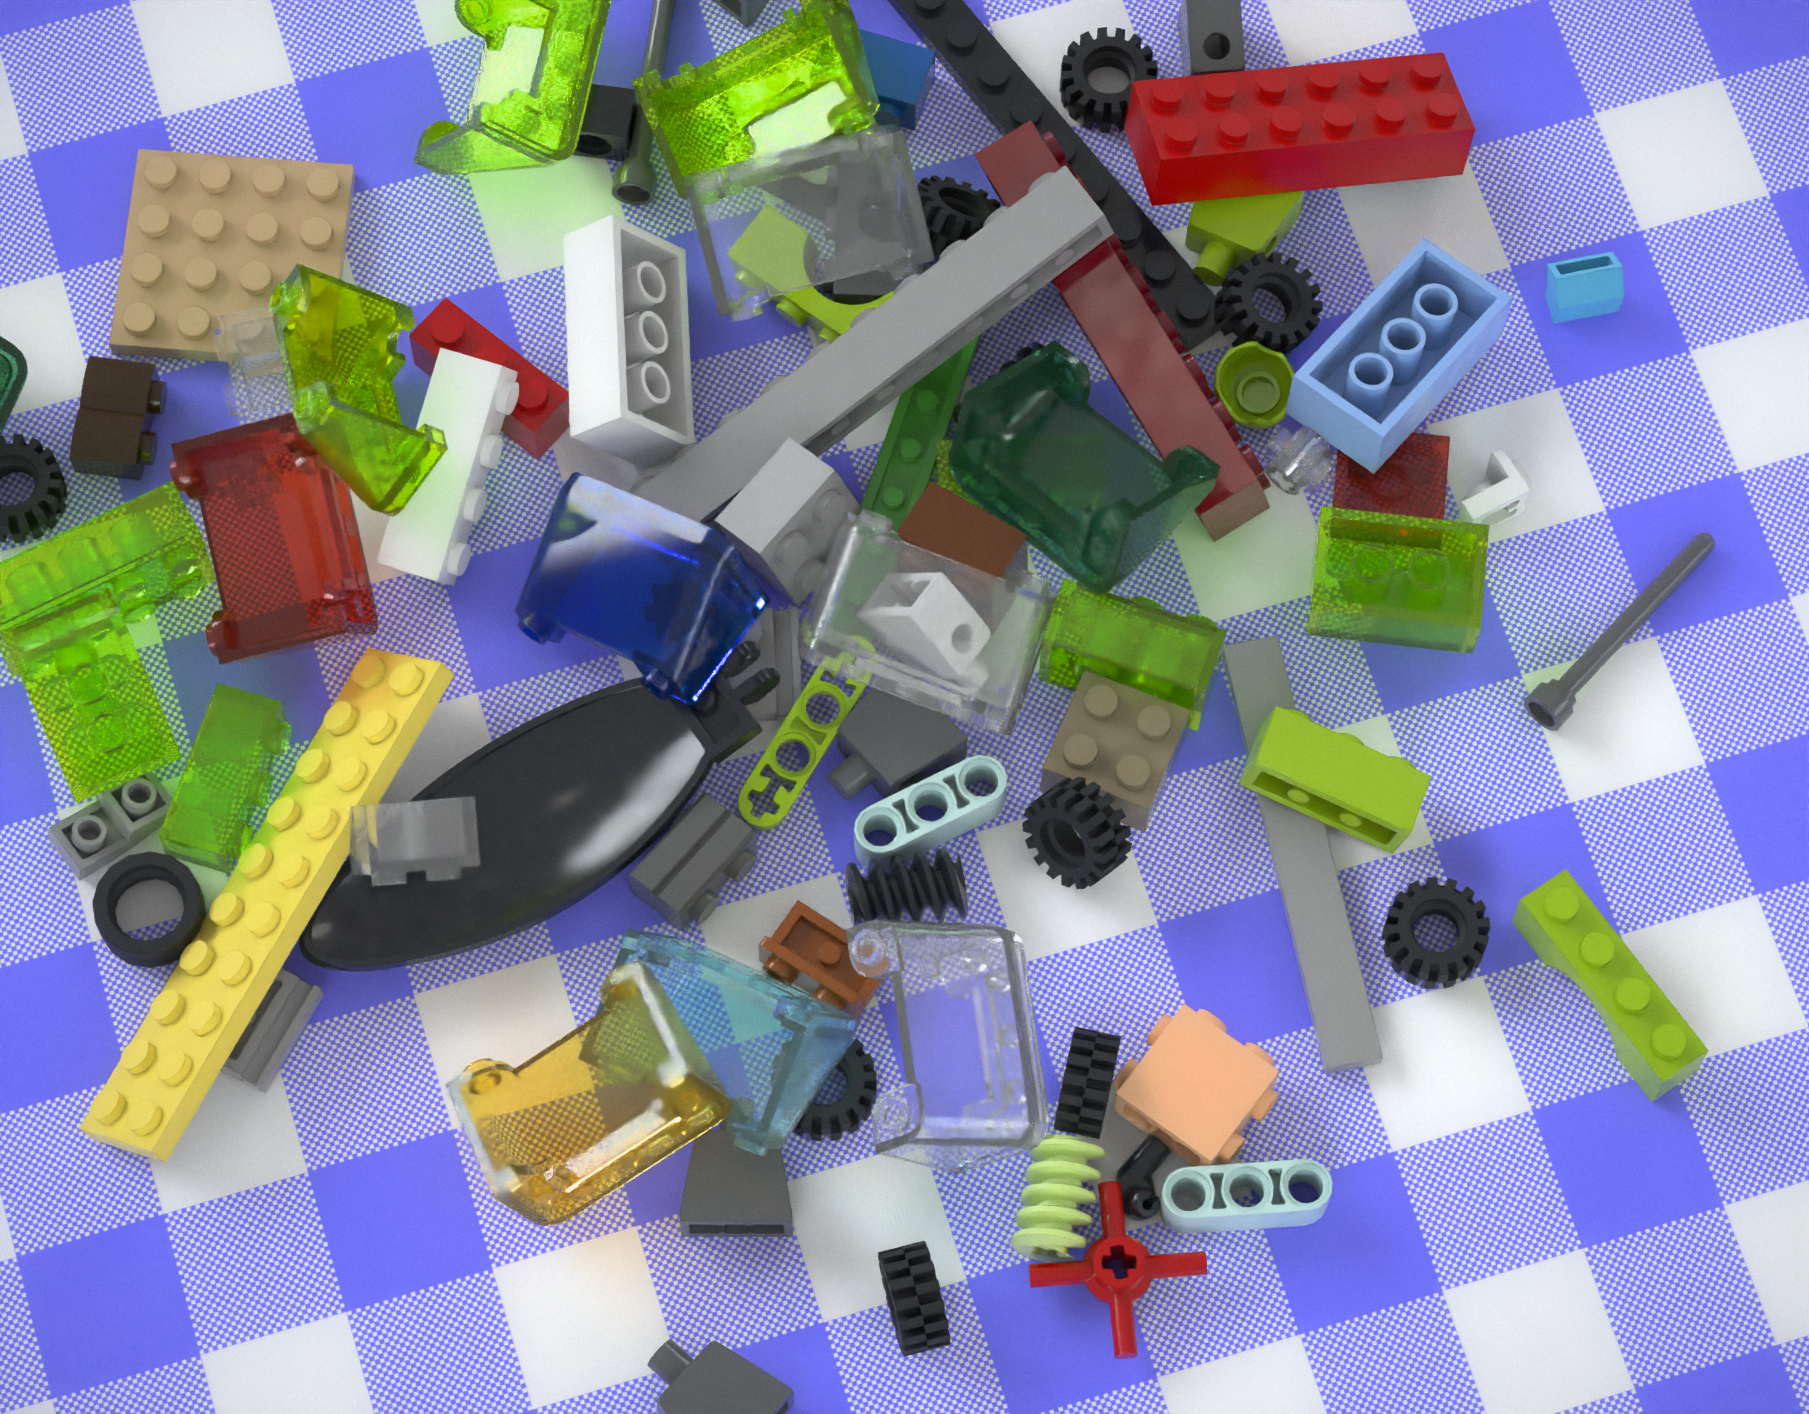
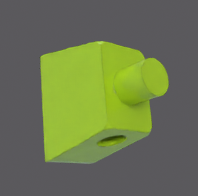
M1305 191L1194 202L1185 246L1190 251L1200 254L1193 273L1197 274L1205 284L1218 287L1224 282L1230 268L1236 269L1247 258L1251 259L1258 253L1264 252L1267 258L1298 219Z

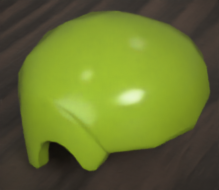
M1248 341L1228 349L1217 364L1213 391L1215 398L1221 400L1234 423L1250 429L1263 430L1266 427H1273L1280 423L1287 416L1285 410L1295 373L1283 353L1264 347L1257 341Z

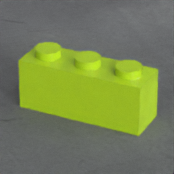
M1276 705L1259 727L1238 784L1393 854L1413 830L1431 775L1417 770L1410 761L1404 758L1387 756L1365 746L1354 735L1336 733L1314 723L1307 714L1301 711L1284 709Z

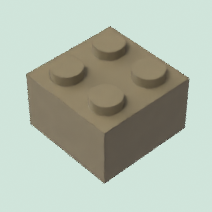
M1084 670L1043 765L1040 791L1043 793L1047 792L1065 778L1070 777L1071 780L1076 777L1085 778L1086 786L1091 782L1101 786L1100 796L1103 797L1108 792L1115 800L1110 804L1114 811L1122 808L1126 816L1120 823L1146 832L1186 737L1191 710L1091 671Z

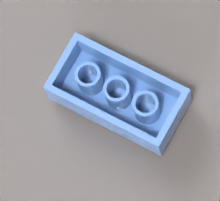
M1423 238L1293 375L1285 413L1374 474L1502 336L1513 297Z

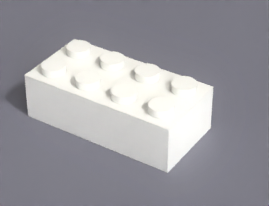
M610 215L563 236L570 437L646 469L672 459L683 447L694 443L685 249L615 215Z

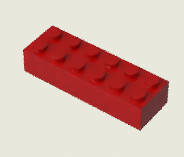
M1443 52L1133 81L1124 125L1152 206L1463 175L1475 132V127Z

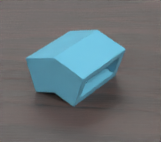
M1613 251L1547 264L1548 284L1545 297L1553 324L1619 312L1624 298L1623 266Z

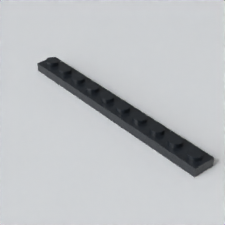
M887 0L926 47L936 51L937 60L1003 137L1029 120L1033 122L1040 135L1049 130L1051 131L1066 155V160L1074 174L1079 175L1094 202L1104 213L1108 223L1121 242L1122 249L1130 261V264L1124 268L1132 263L1135 264L1158 305V308L1154 309L1152 313L1160 308L1165 311L1179 334L1178 337L1186 349V353L1220 331V328L1227 322V319L1216 320L1215 310L1221 305V303L1215 302L1216 296L1200 277L1193 273V269L963 0Z

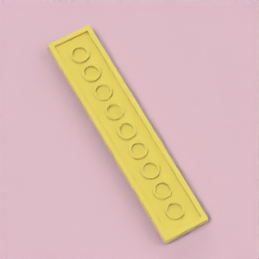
M367 648L362 658L355 664L349 680L334 705L325 714L323 723L307 750L298 759L293 773L278 798L269 807L266 818L248 848L241 854L236 868L221 893L212 902L209 913L201 925L200 932L182 952L179 963L161 993L153 1000L149 1013L131 1043L123 1050L120 1061L104 1088L93 1100L90 1111L79 1127L90 1138L164 1163L167 1162L455 674L442 662Z

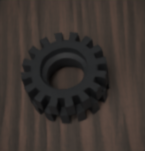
M1107 27L1097 28L1096 39H1093L1090 32L1087 31L1080 35V45L1073 40L1068 46L1067 56H1063L1059 90L1061 92V102L1064 108L1070 106L1069 116L1074 121L1081 115L1084 116L1083 127L1092 130L1095 122L1102 123L1101 133H1110L1111 123H1117L1119 132L1124 131L1133 81L1157 79L1158 66L1157 60L1152 61L1153 51L1149 45L1141 49L1142 38L1136 34H1133L1129 41L1124 40L1125 29L1116 27L1115 37L1107 36ZM1114 67L1126 73L1129 84L1121 92L1112 94L1102 93L1090 86L1088 76L1094 69Z
M931 176L930 179L924 177L917 185L904 215L902 225L903 228H907L906 234L910 238H918L916 244L922 248L929 246L932 248L931 254L940 257L941 253L949 245L958 240L966 241L982 229L985 220L1000 208L1001 203L997 199H987L988 193L982 189L978 191L970 189L972 184L965 181L960 185L956 184L954 178L947 176L944 181L939 176Z
M1264 252L1258 253L1251 259L1247 258L1221 284L1223 288L1217 293L1215 302L1221 303V305L1215 310L1216 320L1227 319V322L1220 328L1224 337L1231 332L1237 336L1231 345L1236 347L1248 341H1257L1264 347L1287 355L1299 346L1312 333L1311 331L1318 326L1321 318L1317 317V315L1323 310V301L1313 299L1321 290L1318 283L1308 286L1306 283L1313 275L1307 268L1300 274L1294 270L1299 262L1298 260L1290 257L1282 264V253L1272 252L1267 258ZM1254 290H1267L1281 301L1286 313L1283 322L1274 323L1259 314L1252 301Z
M13 434L12 444H7L4 436H0V479L11 473L23 472L34 479L35 489L31 497L16 505L0 503V541L4 543L6 542L7 535H12L15 543H25L23 533L31 531L34 540L43 536L40 526L45 523L52 529L58 523L55 512L63 515L66 508L63 497H68L65 479L53 452L48 447L44 450L41 441L33 437L29 444H26L24 436L21 434Z
M1070 777L1065 778L1031 802V806L1026 808L1023 815L1028 819L1022 823L1023 832L1032 834L1025 842L1028 849H1037L1039 854L1033 859L1038 866L1045 862L1049 866L1046 872L1049 877L1055 879L1061 875V885L1069 888L1075 884L1076 889H1085L1087 886H1093L1124 863L1128 858L1126 854L1131 851L1132 846L1131 842L1125 840L1131 835L1130 826L1120 824V821L1126 817L1122 808L1114 811L1110 805L1115 800L1108 792L1103 797L1100 796L1101 786L1095 782H1091L1086 786L1085 778L1076 777L1073 780Z
M1428 877L1426 884L1420 886L1417 880L1409 884L1406 893L1401 890L1395 897L1393 905L1389 908L1382 933V939H1385L1383 950L1386 958L1392 956L1393 962L1391 967L1397 974L1402 969L1408 973L1406 981L1415 985L1418 978L1425 981L1424 988L1435 989L1437 982H1443L1444 989L1453 987L1456 979L1460 978L1463 982L1470 977L1473 968L1477 969L1488 944V932L1490 929L1489 918H1484L1483 916L1486 907L1482 900L1474 903L1472 900L1474 891L1468 886L1465 887L1463 892L1455 889L1456 880L1448 878L1446 885H1438V877ZM1426 915H1442L1455 925L1458 941L1447 951H1429L1423 948L1416 940L1414 934L1416 922Z
M1075 1027L1059 1096L1054 1130L1100 1139L1121 1036Z
M817 1028L816 1036L809 1037L808 1031L798 1034L797 1043L793 1045L789 1040L783 1046V1055L781 1058L777 1056L773 1065V1101L775 1108L778 1107L779 1117L785 1125L788 1122L793 1125L794 1133L801 1137L804 1131L811 1133V1140L820 1142L822 1135H831V1141L841 1139V1132L848 1130L850 1134H853L859 1129V1122L862 1119L867 1121L871 1115L872 1104H875L877 1076L876 1071H874V1061L871 1054H865L863 1051L864 1044L857 1038L853 1042L847 1040V1032L837 1030L836 1036L828 1035L827 1028ZM816 1066H833L845 1076L847 1089L838 1101L822 1105L812 1102L805 1096L801 1087L802 1080L805 1074Z
M920 1241L878 1252L879 1269L886 1293V1301L903 1356L950 1345L951 1339L948 1330V1320L944 1311L945 1306L940 1293V1285L936 1278L933 1261H931V1255L926 1242Z

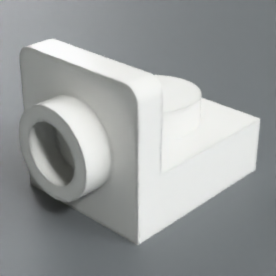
M1499 448L1490 454L1486 475L1491 483L1485 482L1474 487L1462 499L1456 526L1467 542L1512 520L1525 511L1531 488L1529 476L1523 465L1518 460L1511 461L1503 448Z

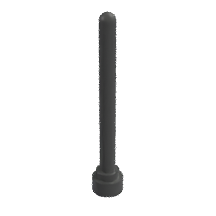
M653 0L629 155L627 159L622 161L621 166L615 170L612 185V195L617 200L626 204L646 205L655 198L658 177L653 171L654 167L649 160L675 0Z
M1705 532L1697 534L1559 680L1551 679L1548 683L1542 682L1538 684L1524 699V706L1535 721L1548 730L1557 731L1573 714L1572 706L1576 703L1575 695L1711 553L1715 547V540L1712 535Z

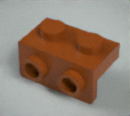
M799 900L794 904L772 937L765 936L758 945L759 962L764 964L762 970L772 980L787 988H790L794 983L811 994V1002L825 1014L833 1018H839L842 1014L853 1022H856L893 969L892 959Z

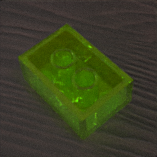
M1321 506L1315 531L1305 635L1473 654L1481 630L1489 525Z
M1064 578L1042 638L1038 680L1075 692L1084 670H1088L1191 710L1188 728L1199 731L1219 673L1227 630L1217 627L1214 621L1201 615L1188 614L1184 617L1165 611L1160 604L1148 598L1133 597L1128 599L1109 593L1105 586L1095 581L1082 579L1074 582Z
M109 588L1 633L76 803L183 758L123 616Z

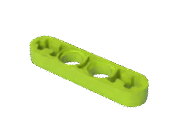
M845 635L833 643L743 785L737 802L738 814L741 820L752 829L769 831L778 827L784 821L835 740L840 724L852 712L870 684L877 669L878 653L874 645L867 638L859 635ZM856 648L863 652L861 662L867 669L864 672L858 669H854L844 684V688L854 690L851 697H847L837 685L821 681L824 674H828L835 681L841 672L843 661L837 655L840 652L850 655ZM826 694L836 700L839 706V714L834 721L828 724H818L809 718L806 712V705L813 696ZM796 741L807 748L809 762L802 770L790 772L784 770L779 765L776 753L784 743ZM768 768L778 780L795 786L791 792H787L780 785L773 798V805L778 811L775 815L765 812L760 818H757L751 814L753 803L748 800V797L751 794L761 797L771 783V778L761 776L764 769Z

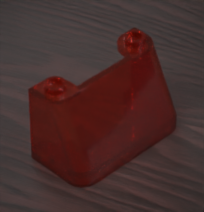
M295 411L171 444L174 459L170 461L171 478L179 492L184 491L190 499L200 503L223 608L213 613L212 623L206 626L207 643L212 654L218 657L219 665H232L352 641L377 633V610L337 433L329 419L319 415Z

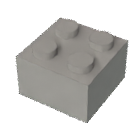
M790 437L715 519V522L751 570L798 606L810 592L815 591L821 586L827 573L847 551L857 546L864 532L872 524L836 470Z

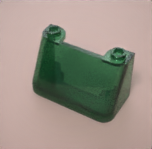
M1054 340L964 393L949 453V468L956 484L965 493L998 519L1027 534L1028 542L1084 587L1094 593L1104 594L1123 583L1211 494L1221 466L1200 450L1189 445H1182L1171 451L1165 459V463L1160 461L1087 404L1091 390V381L1086 364Z

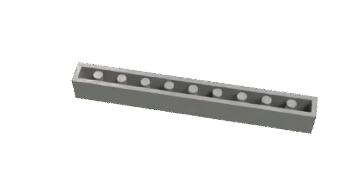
M1066 165L1056 173L1048 172L1040 176L1032 183L1027 195L1011 207L1003 206L994 211L985 220L983 228L966 241L958 240L949 245L941 253L936 264L922 274H913L903 280L897 286L894 295L878 308H868L857 315L851 322L850 329L833 342L826 341L816 346L807 355L803 365L789 375H781L770 381L763 388L761 396L745 409H736L725 415L717 424L716 431L700 443L694 442L679 450L673 457L671 465L655 477L648 476L638 481L629 490L628 497L618 505L655 556L670 570L722 531L715 522V519L789 437L816 457L822 455L1111 236L1114 232L1104 213Z

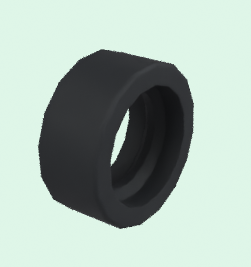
M151 851L128 855L110 866L99 880L92 901L95 924L110 951L128 964L146 968L170 965L180 959L184 949L191 944L200 932L201 925L207 916L202 890L189 867L171 855ZM154 879L167 881L176 887L182 896L184 911L181 921L174 930L160 938L145 941L133 939L123 932L117 922L116 907L118 900L127 889L139 882Z

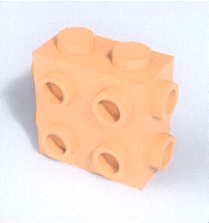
M1183 1004L1173 1018L1164 1014L1155 1024L1146 1039L1151 1048L1138 1063L1131 1058L1112 1083V1087L1117 1090L1113 1110L1147 1135L1152 1134L1157 1137L1171 1152L1192 1167L1217 1165L1218 1163L1221 1165L1231 1164L1246 1142V1139L1240 1133L1252 1118L1259 1123L1262 1122L1278 1100L1280 1094L1273 1089L1276 1085L1279 1070L1273 1067L1274 1060L1262 1048L1250 1042L1242 1045L1225 1033L1227 1031L1226 1026L1215 1015L1204 1009H1199L1195 1012L1186 1004Z

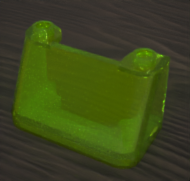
M455 0L454 9L463 27L485 39L465 122L461 127L449 121H438L423 130L418 142L414 163L437 174L447 176L555 166L569 158L574 153L578 144L611 0Z
M799 0L802 6L800 13L793 8L782 12L785 22L699 67L687 62L679 66L681 74L663 80L659 71L654 69L631 81L680 198L688 202H700L702 207L715 206L730 198L732 195L731 190L842 132L853 134L866 129L874 123L873 115L879 111L881 106L857 20L848 0Z
M297 263L286 280L277 283L269 299V310L273 313L274 327L297 428L300 434L369 509L394 517L405 508L448 449L443 430L425 423L418 430L402 424L392 381L406 362L405 355L396 352V347L402 329L411 332L416 325L412 307Z

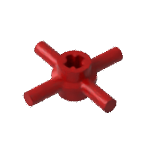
M1105 1181L1098 1184L1103 1237L1089 1247L1084 1260L1028 1264L1030 1288L1085 1284L1093 1296L1109 1304L1114 1358L1129 1359L1138 1356L1133 1302L1147 1291L1152 1279L1207 1275V1259L1205 1251L1150 1255L1140 1241L1126 1235L1121 1182ZM1110 1261H1121L1122 1268L1127 1270L1124 1279H1115L1113 1270L1109 1269Z

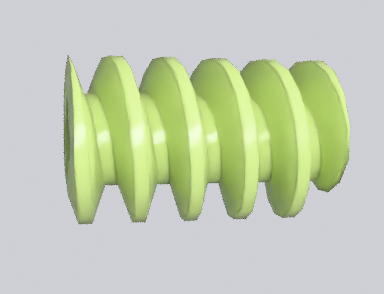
M1042 1135L1041 1140L1035 1142L1030 1149V1156L1036 1163L1030 1164L1025 1172L1026 1180L1031 1185L1024 1187L1021 1191L1020 1199L1026 1207L1018 1211L1015 1221L1022 1230L1016 1231L1012 1235L1011 1245L1019 1254L1047 1263L1076 1261L1075 1258L1068 1254V1249L1084 1248L1087 1245V1240L1072 1232L1073 1226H1088L1092 1221L1091 1216L1078 1210L1077 1206L1078 1204L1094 1203L1097 1197L1095 1193L1083 1188L1082 1182L1098 1181L1101 1178L1100 1171L1086 1165L1087 1160L1103 1159L1106 1151L1102 1147L1071 1135Z

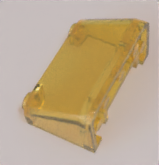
M638 959L630 964L617 967L607 975L605 982L599 990V997L606 1008L605 1010L516 1068L500 1060L479 1059L470 1063L461 1075L445 1084L494 1199L537 1225L553 1226L575 1217L720 1123L731 1111L732 1103L720 1079L651 969Z

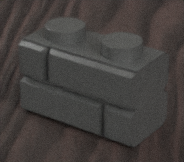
M703 792L629 874L630 889L634 895L653 910L658 911L660 916L683 932L693 920L701 924L713 913L720 902V896L717 893L730 878L737 883L753 868L758 858L754 853L757 849L756 833L735 814H731L726 807L711 795Z

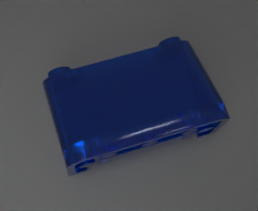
M573 472L559 490L515 612L520 619L517 624L519 629L536 643L544 645L547 640L560 643L567 632L633 661L643 675L640 679L641 684L654 696L662 700H668L671 696L692 706L771 600L740 551L718 531L586 474Z

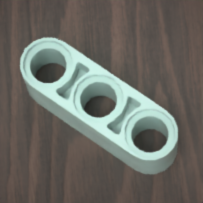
M976 755L867 807L860 812L855 821L854 850L857 859L866 868L870 859H877L883 870L886 871L889 870L892 856H901L905 863L913 859L915 852L921 851L925 853L994 819L1005 806L1007 785L1005 768L998 760L990 756ZM975 781H986L995 788V791L988 796L980 797L971 794L966 787ZM933 805L941 808L945 815L941 819L932 822L921 819L916 812L923 806ZM885 830L893 835L894 840L885 846H874L865 837L872 831Z
M1307 1159L1184 1167L1171 1173L1163 1184L1159 1212L1162 1221L1168 1228L1177 1233L1185 1234L1305 1226L1315 1223L1324 1214L1332 1193L1333 1182L1330 1173L1322 1164ZM1298 1182L1308 1183L1317 1190L1319 1198L1311 1203H1301L1292 1197L1288 1187ZM1239 1186L1250 1187L1258 1193L1261 1202L1256 1206L1242 1207L1231 1198L1230 1191ZM1190 1190L1200 1197L1203 1205L1197 1210L1183 1211L1173 1203L1171 1196L1177 1191Z

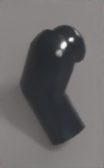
M1149 1134L1122 1164L1115 1177L1116 1181L1121 1182L1124 1213L1132 1220L1150 1219L1157 1214L1160 1207V1199L1156 1196L1152 1175L1168 1158L1171 1151L1161 1140L1152 1134Z

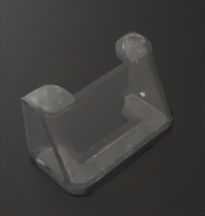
M886 124L708 169L681 179L717 313L719 316L729 314L732 322L750 319L763 314L762 304L769 302L771 297L874 270L879 272L890 271L892 280L903 279L913 274L923 273V263L935 260L904 132L895 124Z
M862 509L859 516L846 511L797 636L799 656L822 669L994 733L1011 735L1019 717L1059 598L1058 592L1050 588L1052 581L1038 573L1021 569L1018 577L1007 575L1003 579L900 540V536L891 530L893 521L886 516L866 509Z
M871 920L846 929L849 957L853 968L860 975L871 979H883L892 976L906 1084L884 1093L875 1105L872 1127L876 1154L961 1174L1029 1152L1038 1147L1042 1140H1044L1049 1128V1110L1025 949L1021 938L1014 931L993 924Z

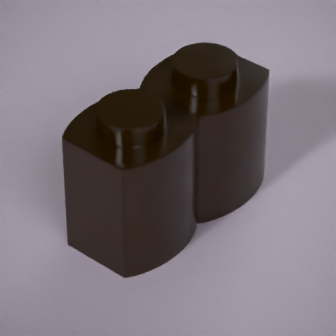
M89 356L70 449V460L75 472L141 481L144 466H153L156 458L158 438L157 433L150 432L154 415H162L164 413L167 399V383L160 381L156 364Z

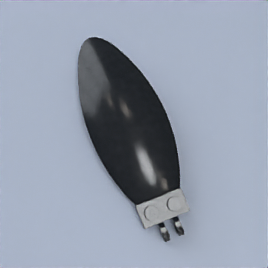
M695 638L650 672L651 675L627 680L579 697L505 733L456 764L425 787L384 822L347 858L300 935L299 946L302 955L315 966L337 971L364 972L409 966L457 955L489 945L525 931L570 908L618 875L665 831L700 787L714 762L720 764L764 731L746 705L758 702L764 698L767 693L771 692L780 683L779 678L781 676L774 667H766L734 689L727 678L739 675L760 657L761 649L755 640L741 642L740 645L714 662L704 646Z

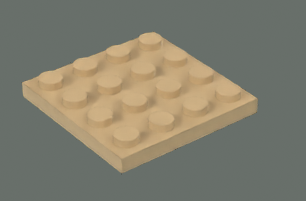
M138 149L109 341L112 354L330 370L356 176L354 165Z

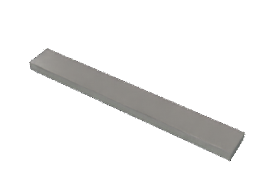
M1278 636L1234 643L1222 647L1224 666L1247 759L1259 727L1276 705L1284 709L1296 710ZM1256 792L1324 1073L1328 1074L1379 1064L1382 1062L1383 1055L1325 823Z

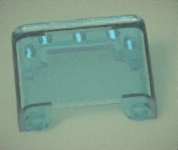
M628 928L579 1059L599 1068L597 1078L611 1085L629 1089L632 1081L649 1083L727 1121L726 1129L735 1134L734 1145L748 1152L765 1156L768 1148H782L852 1044L861 1020L849 1012L699 943L681 937Z

